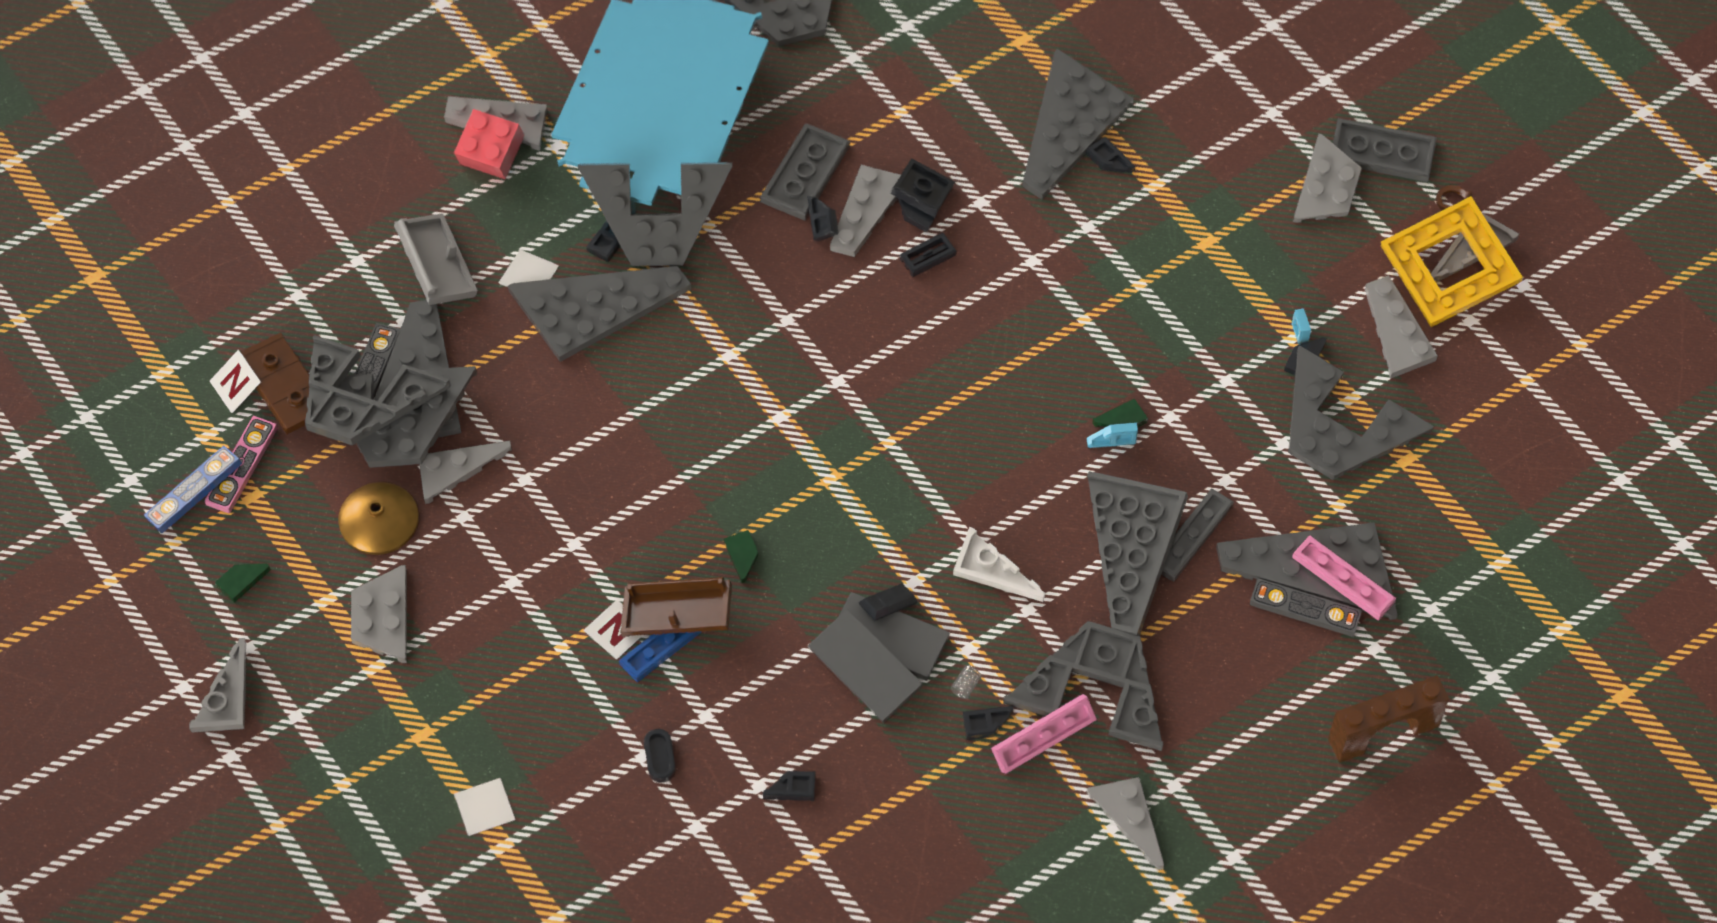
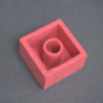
M473 109L454 154L461 165L506 179L525 135L519 124Z

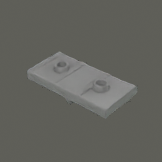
M443 213L411 219L403 218L395 221L394 228L404 246L405 253L415 271L416 278L422 287L428 305L472 298L477 295L478 290Z

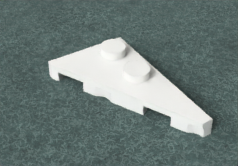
M969 527L953 570V575L1043 602L1045 592L1040 589V586L1033 580L1029 581L1019 572V568L1005 555L1000 554L991 543L987 544L981 539L974 528Z

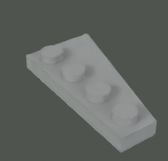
M448 96L444 116L446 123L465 128L473 109L519 124L525 135L522 143L531 145L532 149L540 151L547 114L546 104Z
M865 165L860 166L838 223L839 234L833 236L830 251L853 257L856 256L872 234L873 228L877 223L881 222L884 218V213L897 200L890 193L900 177L899 174Z
M1388 275L1367 283L1365 292L1372 317H1374L1376 322V331L1382 343V352L1384 359L1387 361L1390 379L1435 362L1437 359L1436 352L1390 276Z

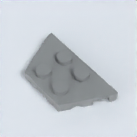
M1318 134L1294 215L1293 222L1295 223L1310 218L1320 220L1326 219L1329 216L1342 217L1347 216L1349 213L1361 167L1322 134Z
M401 565L351 590L352 644L362 648H370L373 652L380 655L385 653L397 658L398 662L407 663L406 565Z

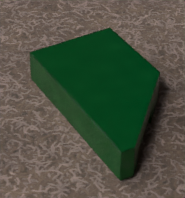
M1132 399L1093 418L1092 424L1095 427H1107L1114 424L1137 423L1138 428L1148 422V417L1137 401Z
M749 530L723 539L741 584L746 582L747 576L758 558V550Z
M267 563L234 565L215 582V585L235 603L271 569Z

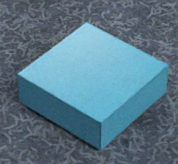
M1304 308L1295 310L1292 327L1297 342L1300 345L1309 342L1311 328Z

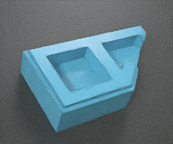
M1137 423L1109 425L1087 437L1088 448L1136 444Z

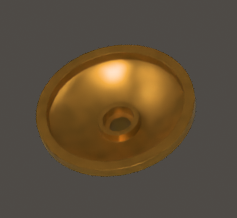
M377 482L356 489L346 498L341 506L338 522L344 540L352 548L365 554L382 555L398 550L413 537L418 527L419 513L415 500L405 489L395 484ZM374 508H380L379 511H372Z

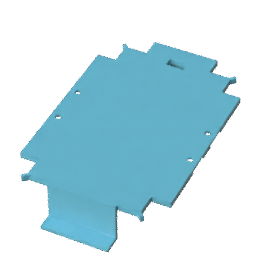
M611 0L551 134L552 138L570 143L564 158L557 160L558 165L568 164L578 167V164L630 163V171L634 172L632 179H630L631 214L636 212L635 202L652 206L659 189L681 195V163L720 162L733 125L742 109L750 84L754 80L769 44L768 39L750 35L755 22L762 19L761 12L750 14L734 10V6L712 0H633L632 4ZM741 87L742 90L738 91L736 88ZM726 121L728 124L723 125L722 122ZM582 176L579 186L589 189Z

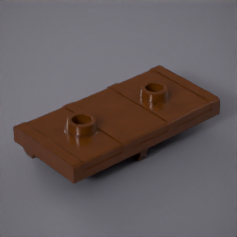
M280 332L241 351L240 353L261 381L256 390L285 433L289 434L305 426L306 413L308 411L307 398H309L310 389L309 373L287 343L283 334Z
M724 577L628 583L624 591L620 633L622 637H629L635 635L729 630L732 595L731 581L724 580Z

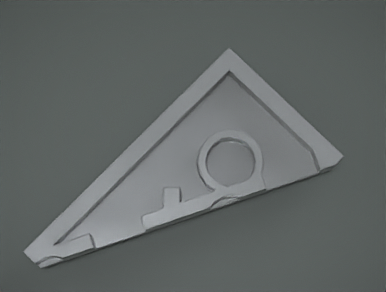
M1483 214L1503 247L1517 241L1519 233ZM1461 232L1432 271L1431 275L1435 282L1479 261Z
M510 441L429 453L423 463L420 464L425 504L431 503L433 497L446 489L450 491L459 482L466 481L482 471V466L493 459L497 461L504 457L508 451H511Z
M239 638L237 644L230 651V658L224 669H220L210 687L209 694L204 697L201 703V710L195 720L190 722L189 728L191 732L245 729V638Z
M1139 777L1087 788V795L1090 799H1093L1104 810V814L1116 823L1117 828L1144 853V858L1151 865H1154L1157 870H1163V859Z

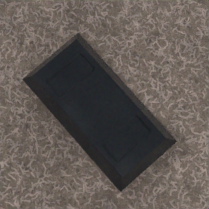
M901 583L864 598L859 602V605L876 621L915 605L918 601L910 590Z

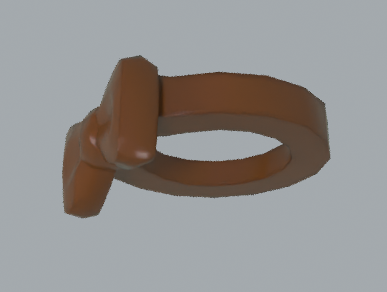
M1457 185L1444 186L1437 192L1436 203L1441 210H1445L1451 207L1445 205L1441 200L1446 193L1455 192L1464 200L1469 197L1473 198V193L1470 190L1465 192L1463 188Z

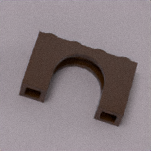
M1438 675L1338 710L1334 716L1328 741L1339 763L1365 754L1371 737L1395 722L1406 719L1414 736L1440 727L1449 697Z

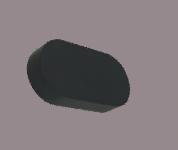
M653 729L644 737L648 774L653 781L665 783L670 781L676 772L672 741L667 731Z

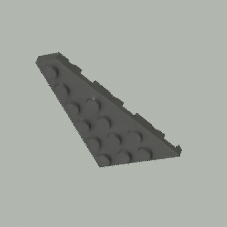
M1057 49L1054 52L1022 187L1043 200L1085 156L1086 149L1098 142L1133 105L1134 98Z

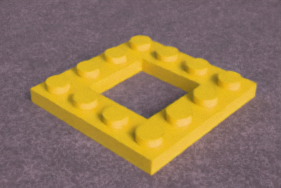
M1472 197L1381 241L1383 251L1430 327L1522 282L1523 279ZM1461 232L1484 270L1441 291L1418 253Z

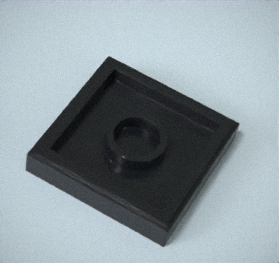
M911 158L890 194L935 218L952 190L955 181Z

